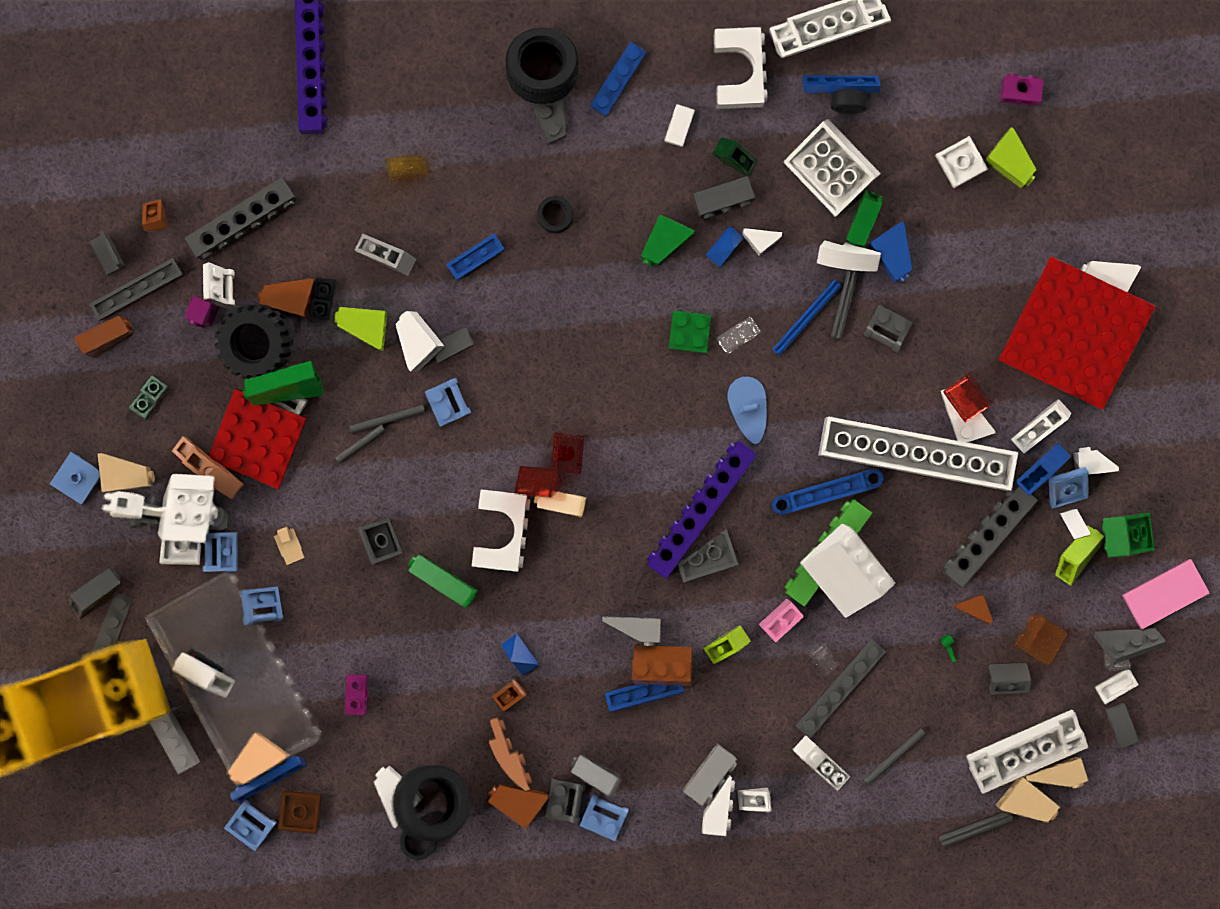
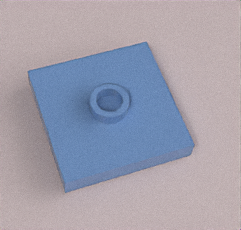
M70 452L50 482V485L79 504L84 505L100 480V471L83 458Z
M1086 467L1049 478V499L1052 509L1089 498L1088 470Z

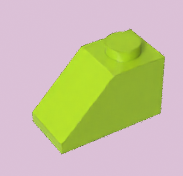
M740 625L703 649L712 663L715 664L738 652L751 641Z

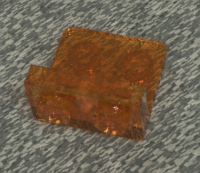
M1034 613L1027 620L1025 630L1019 634L1015 647L1042 663L1049 665L1066 638L1067 633L1045 620L1046 618L1042 615Z

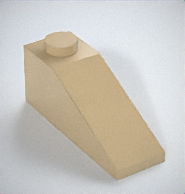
M1077 756L1045 766L1022 776L1027 781L1067 787L1072 786V788L1081 787L1084 785V782L1088 781L1082 760Z

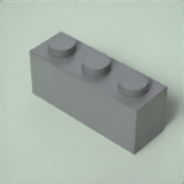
M173 711L150 723L178 774L200 762Z
M717 743L685 785L683 792L701 806L704 803L708 804L714 796L712 793L716 787L720 788L724 783L725 774L728 771L731 773L736 767L737 763L735 761L737 758Z

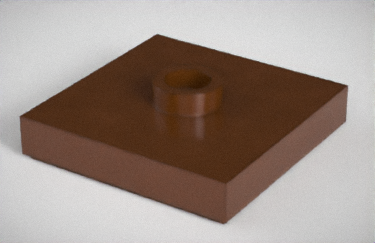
M283 790L278 830L317 834L322 794Z

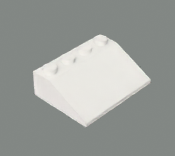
M829 119L823 121L784 161L791 171L835 217L880 175V172Z
M844 524L835 529L800 562L845 618L882 597L896 584L853 529Z

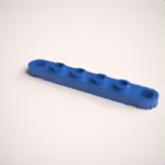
M870 469L780 495L773 499L772 509L776 514L784 515L877 488L883 482V475L877 469ZM871 473L878 475L879 479L876 484H871L868 481V476ZM778 500H784L787 503L785 510L780 511L777 509L776 503Z

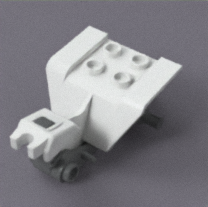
M171 475L163 497L162 506L154 505L155 496H152L151 504H147L144 501V496L117 491L113 494H105L104 497L108 501L111 500V504L103 505V510L110 512L112 517L129 518L130 527L141 529L142 526H147V533L150 532L151 526L159 527L158 535L162 541L190 542L189 549L197 550L198 542L205 543L208 530L224 531L228 523V514L222 507H216L212 502L214 476Z

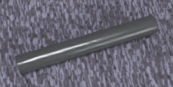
M381 424L337 455L335 460L341 463L386 430Z

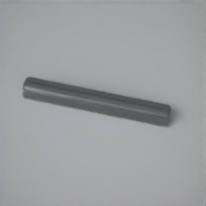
M847 270L831 337L834 339L842 338L858 271Z
M1005 811L939 837V841L943 847L1012 822L1013 816L1010 812Z

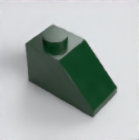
M721 137L712 153L721 162L748 177L758 161L737 141Z

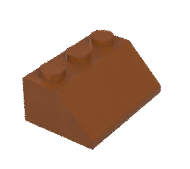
M634 645L633 684L691 686L692 647Z

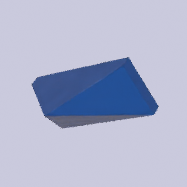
M729 226L706 256L721 267L744 237Z
M517 633L501 644L511 662L523 676L539 665Z

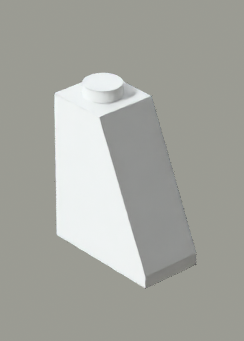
M1091 261L1083 264L1080 270L1128 292L1141 266Z
M407 311L399 317L400 320L396 323V328L407 367L410 372L421 370L444 345L417 312Z
M183 652L177 658L172 670L202 688L225 698L235 683L234 679Z
M389 765L386 769L382 767L375 775L377 779L374 783L390 822L396 828L398 825L392 812V796L402 776ZM419 792L416 793L415 806L423 798Z

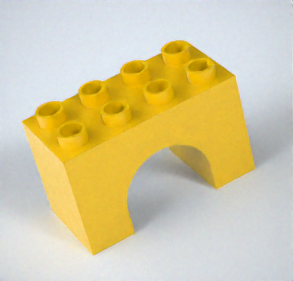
M142 639L121 644L87 656L82 661L0 688V775L172 712L147 640Z

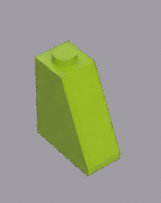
M1011 127L986 158L985 162L1022 188L1025 184L1029 186L1034 180L1035 176L1033 174L1036 168L1017 133Z
M339 307V312L336 311L335 323H337L339 328L372 347L384 351L386 311Z
M1087 526L1091 534L1075 539L1061 556L1055 576L1070 586L1073 585L1102 544L1104 536L1090 526Z

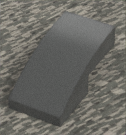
M465 327L441 339L440 341L444 347L435 355L438 363H441L473 346L474 342L467 328Z
M1122 703L1106 709L1108 721L1114 731L1118 746L1122 749L1139 742L1125 704Z

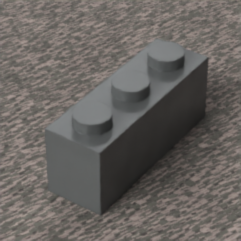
M748 176L693 193L692 196L699 218L704 217L705 220L715 217V213L721 211L723 214L729 213L734 210L733 207L739 205L741 208L750 206L751 202L755 199Z

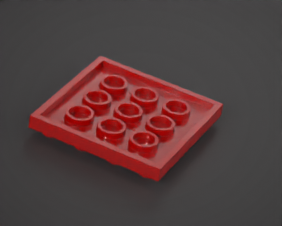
M236 388L232 394L209 457L224 467L279 489L307 418L273 403L253 406L249 399H245L243 391Z

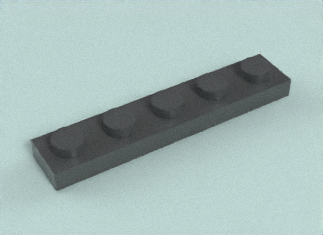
M172 258L93 301L89 305L97 320L102 321L184 275L176 260Z

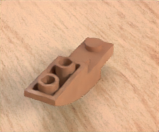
M182 436L172 450L182 460V463L196 475L214 476V488L230 499H233L244 485L224 466L210 458L185 436Z
M498 716L491 718L490 722L495 738L490 739L489 744L498 763L518 786L525 791L529 790V784L532 783L529 772L525 773L523 766L526 765L523 754L519 755L518 750L510 753L512 744L509 738H505L503 731H506L503 719L499 720Z

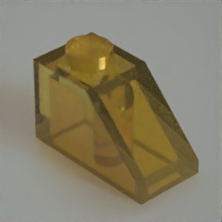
M403 155L385 159L388 177L391 182L428 175L425 156Z

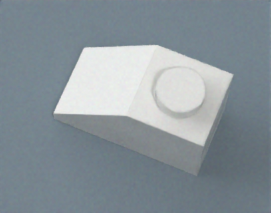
M1090 447L1079 448V452L1073 453L1075 470L1086 467L1088 474L1119 471L1118 466L1099 451H1091Z

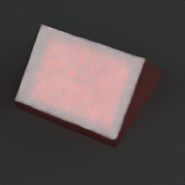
M970 372L943 391L965 423L991 405L990 400Z
M554 432L551 472L581 474L584 436Z
M520 466L515 494L552 498L563 485V481L557 469Z

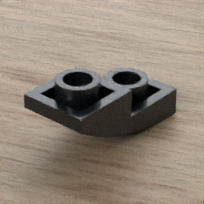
M316 277L310 317L330 319L336 280Z

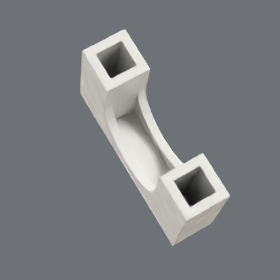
M761 27L715 29V53L739 52L747 56L753 65V75L747 82L740 85L717 86V109L763 107L764 101H767V90H764L763 82H766V71H763L762 65L766 62L765 52H762L765 36L764 33H761Z
M481 490L478 509L501 511L507 514L513 521L515 532L511 542L504 548L474 547L472 566L518 572L519 568H523L524 556L520 555L521 549H525L526 537H523V529L527 530L528 518H525V512L530 509V499H527L525 494Z

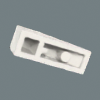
M1058 399L1011 440L1024 454L1067 421L1071 412Z

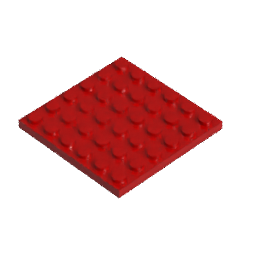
M1050 256L998 360L1103 410L1156 306Z

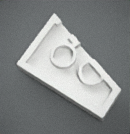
M960 385L941 390L957 441L967 443L996 433Z

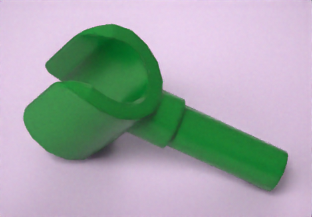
M947 634L941 639V643L947 649L952 662H955L957 660L950 647L955 641Z

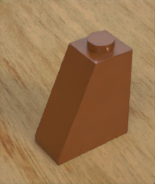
M303 279L265 285L258 295L259 304L270 306L277 311L307 318L314 293L315 280Z
M118 315L76 336L74 340L84 355L96 358L133 334L131 331L133 326L127 318L124 319Z
M502 783L498 787L494 785L488 793L490 796L489 803L525 829L549 798V794L546 792L531 789L525 791L521 787Z

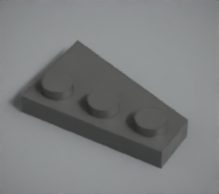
M561 99L555 103H547L545 105L530 103L549 144L566 137L563 102Z
M727 529L678 564L683 583L738 566Z
M1156 628L1098 631L1094 633V638L1114 663L1165 647L1166 644L1165 639Z

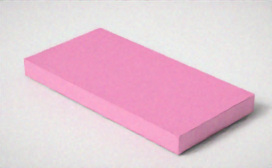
M1188 559L1122 596L1140 629H1144L1209 594V591L1191 559Z

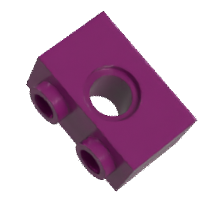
M1015 73L1005 75L1001 81L999 102L1038 106L1042 99L1044 79H1038L1037 76L1032 75L1019 77V74ZM1017 86H1023L1025 88V93H1021L1018 90Z
M192 296L184 317L190 319L189 323L194 326L205 328L206 325L211 327L220 306L205 301L203 298Z
M350 673L346 675L345 714L365 715L367 713L369 674Z

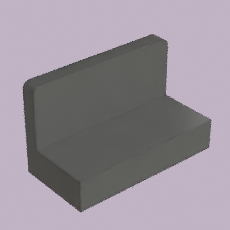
M102 230L99 232L101 236L91 240L90 243L106 274L109 276L125 268V265L109 234Z
M1027 663L989 665L988 669L991 677L989 690L991 695L1029 693L1031 677Z

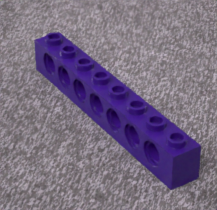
M295 0L298 128L301 134H324V128H327V117L324 116V109H327L326 97L323 98V90H326V79H323L326 63L325 60H322V53H325V42L322 41V34H325L324 22H321V15H324V5L321 4V0H314L310 4H306V0ZM314 16L315 19L313 22L308 23L306 22L307 17ZM309 35H315L313 41H306ZM309 54H316L313 60H307ZM310 72H316L315 78H307ZM317 91V95L314 98H309V92ZM316 109V116L309 117V112Z
M737 441L736 444L731 443L726 450L729 454L725 459L720 458L715 465L717 468L713 475L709 473L703 481L706 484L702 490L698 488L692 496L695 499L691 505L687 504L681 511V514H683L682 518L679 521L675 520L669 528L672 530L668 537L666 535L662 537L658 543L660 548L657 552L653 550L646 559L649 561L647 565L664 578L669 576L757 454L740 441ZM731 457L739 459L738 467L730 466L729 460ZM724 472L728 475L726 483H721L718 480L719 473ZM708 488L716 489L717 496L714 499L707 496ZM698 503H702L706 507L703 514H698L695 511V506ZM688 518L694 521V527L691 530L684 527V521ZM675 534L682 535V544L675 545L672 538ZM665 549L670 550L672 553V557L668 561L661 558V552Z

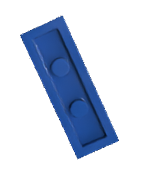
M494 233L446 265L458 281L505 251Z

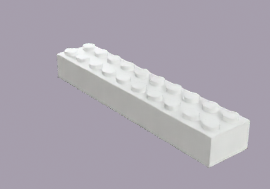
M826 417L818 456L1010 491L1012 490L1018 452Z

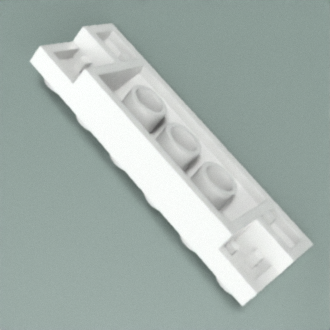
M841 0L790 17L786 23L769 28V32L776 47V52L782 58L890 23L891 19L881 0Z
M1070 710L971 753L966 757L970 765V771L983 794L1088 748L1084 732L1080 729L1075 712Z

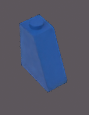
M902 221L868 245L871 250L881 253L880 264L893 283L897 280L901 283L909 277L908 273L912 270L905 224Z
M1056 443L1015 482L1029 496L1071 456Z

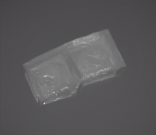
M750 316L717 337V340L726 354L759 335L761 331Z

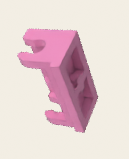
M786 599L759 626L777 642L804 616L792 602Z

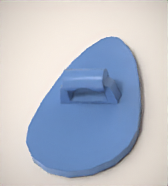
M741 377L736 379L729 387V406L744 436L753 444H758L766 428L767 402L765 390L757 379Z

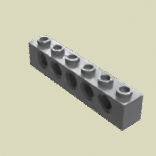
M281 177L186 236L185 240L198 259H209L214 255V251L225 249L230 245L229 242L235 238L236 240L241 239L249 229H257L262 225V221L267 218L270 220L279 214L278 211L283 208H291L297 198L287 182ZM279 196V201L276 204L270 203L272 197ZM262 206V212L256 215L254 213L255 208ZM241 216H246V222L239 225L238 219ZM225 226H229L230 232L223 235L222 229ZM209 236H213V243L206 245V239Z
M1019 485L1012 486V490L1005 493L1007 497L994 505V512L982 519L980 522L982 526L978 530L974 529L969 534L968 539L970 540L965 545L961 544L955 551L957 555L953 559L949 558L944 563L943 568L945 569L942 573L958 587H964L1038 501L1031 494L1028 496ZM1011 501L1017 504L1014 512L1009 509ZM999 515L1004 518L1002 526H999L996 522ZM986 530H990L992 533L990 540L984 538ZM974 544H977L980 549L977 555H974L971 551ZM961 559L967 561V567L963 570L959 567Z

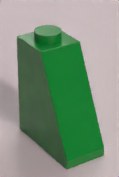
M864 190L847 234L846 240L850 244L865 246L882 206L883 196Z
M659 215L641 254L640 259L643 260L642 263L649 267H653V265L658 267L693 236L695 230Z

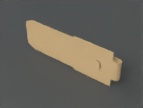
M288 527L277 530L278 535L274 536L286 565L303 559L302 548L294 529L289 530Z

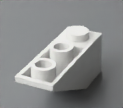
M807 736L793 749L796 754L837 791L850 778L841 767Z
M727 775L724 783L704 810L703 834L726 836V831H730L731 819H728V811L732 812L733 800H730V792H734L735 781L732 780L731 775Z

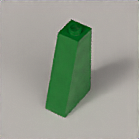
M312 361L244 380L245 388L242 389L245 399H249L253 406L324 395L321 379Z
M421 554L417 557L413 556L408 564L410 566L409 572L465 608L470 606L479 591Z

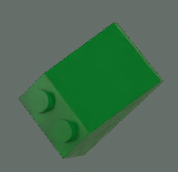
M1150 512L1103 518L1102 529L1105 533V550L1108 553V557L1155 551Z

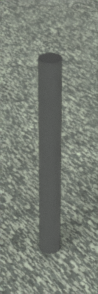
M424 405L349 426L350 431L354 433L425 412Z
M920 728L865 777V782L868 785L871 784L926 734L923 729Z

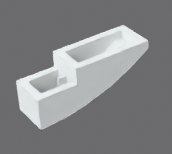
M824 241L819 248L817 263L847 270L877 271L881 253L848 243L839 245Z

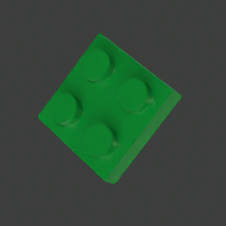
M673 311L669 349L707 353L711 315Z

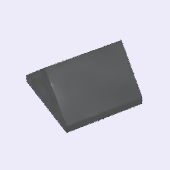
M389 518L358 528L372 565L402 554Z

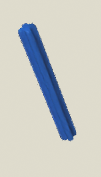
M833 280L774 346L773 351L777 355H781L841 288L838 281Z

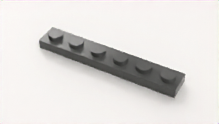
M115 592L91 655L115 647L133 598Z
M870 639L795 726L808 738H811L886 651Z

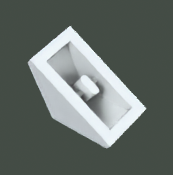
M744 228L742 236L760 256L780 240L782 232Z
M768 788L737 791L739 810L771 811Z

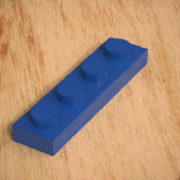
M632 42L629 43L592 101L591 108L605 117L608 115L646 55V51Z
M803 75L802 79L803 91L808 93L827 92L832 94V92L838 90H858L872 94L880 92L881 87L879 76Z
M636 684L606 692L605 697L609 712L611 713L682 694L684 690L683 686Z
M299 756L290 757L286 760L285 764L274 766L269 769L267 774L256 777L247 785L237 786L234 789L235 791L230 793L232 801L240 803L307 766L305 760Z

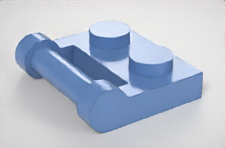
M457 378L425 391L440 427L472 413L470 408H467L458 388ZM451 388L460 412L455 413L445 389Z
M237 532L207 533L203 572L238 571ZM212 539H217V565H212Z
M278 587L243 590L240 592L244 612L243 623L245 626L253 625V623L282 621L283 614ZM270 607L273 609L272 613L253 615L254 609Z
M593 793L580 826L615 841L629 809L598 798L599 796ZM597 805L619 815L618 820L593 810L594 806Z
M245 799L224 829L256 851L277 822L274 819L270 820L251 806V802ZM243 812H248L266 826L264 830L242 815Z

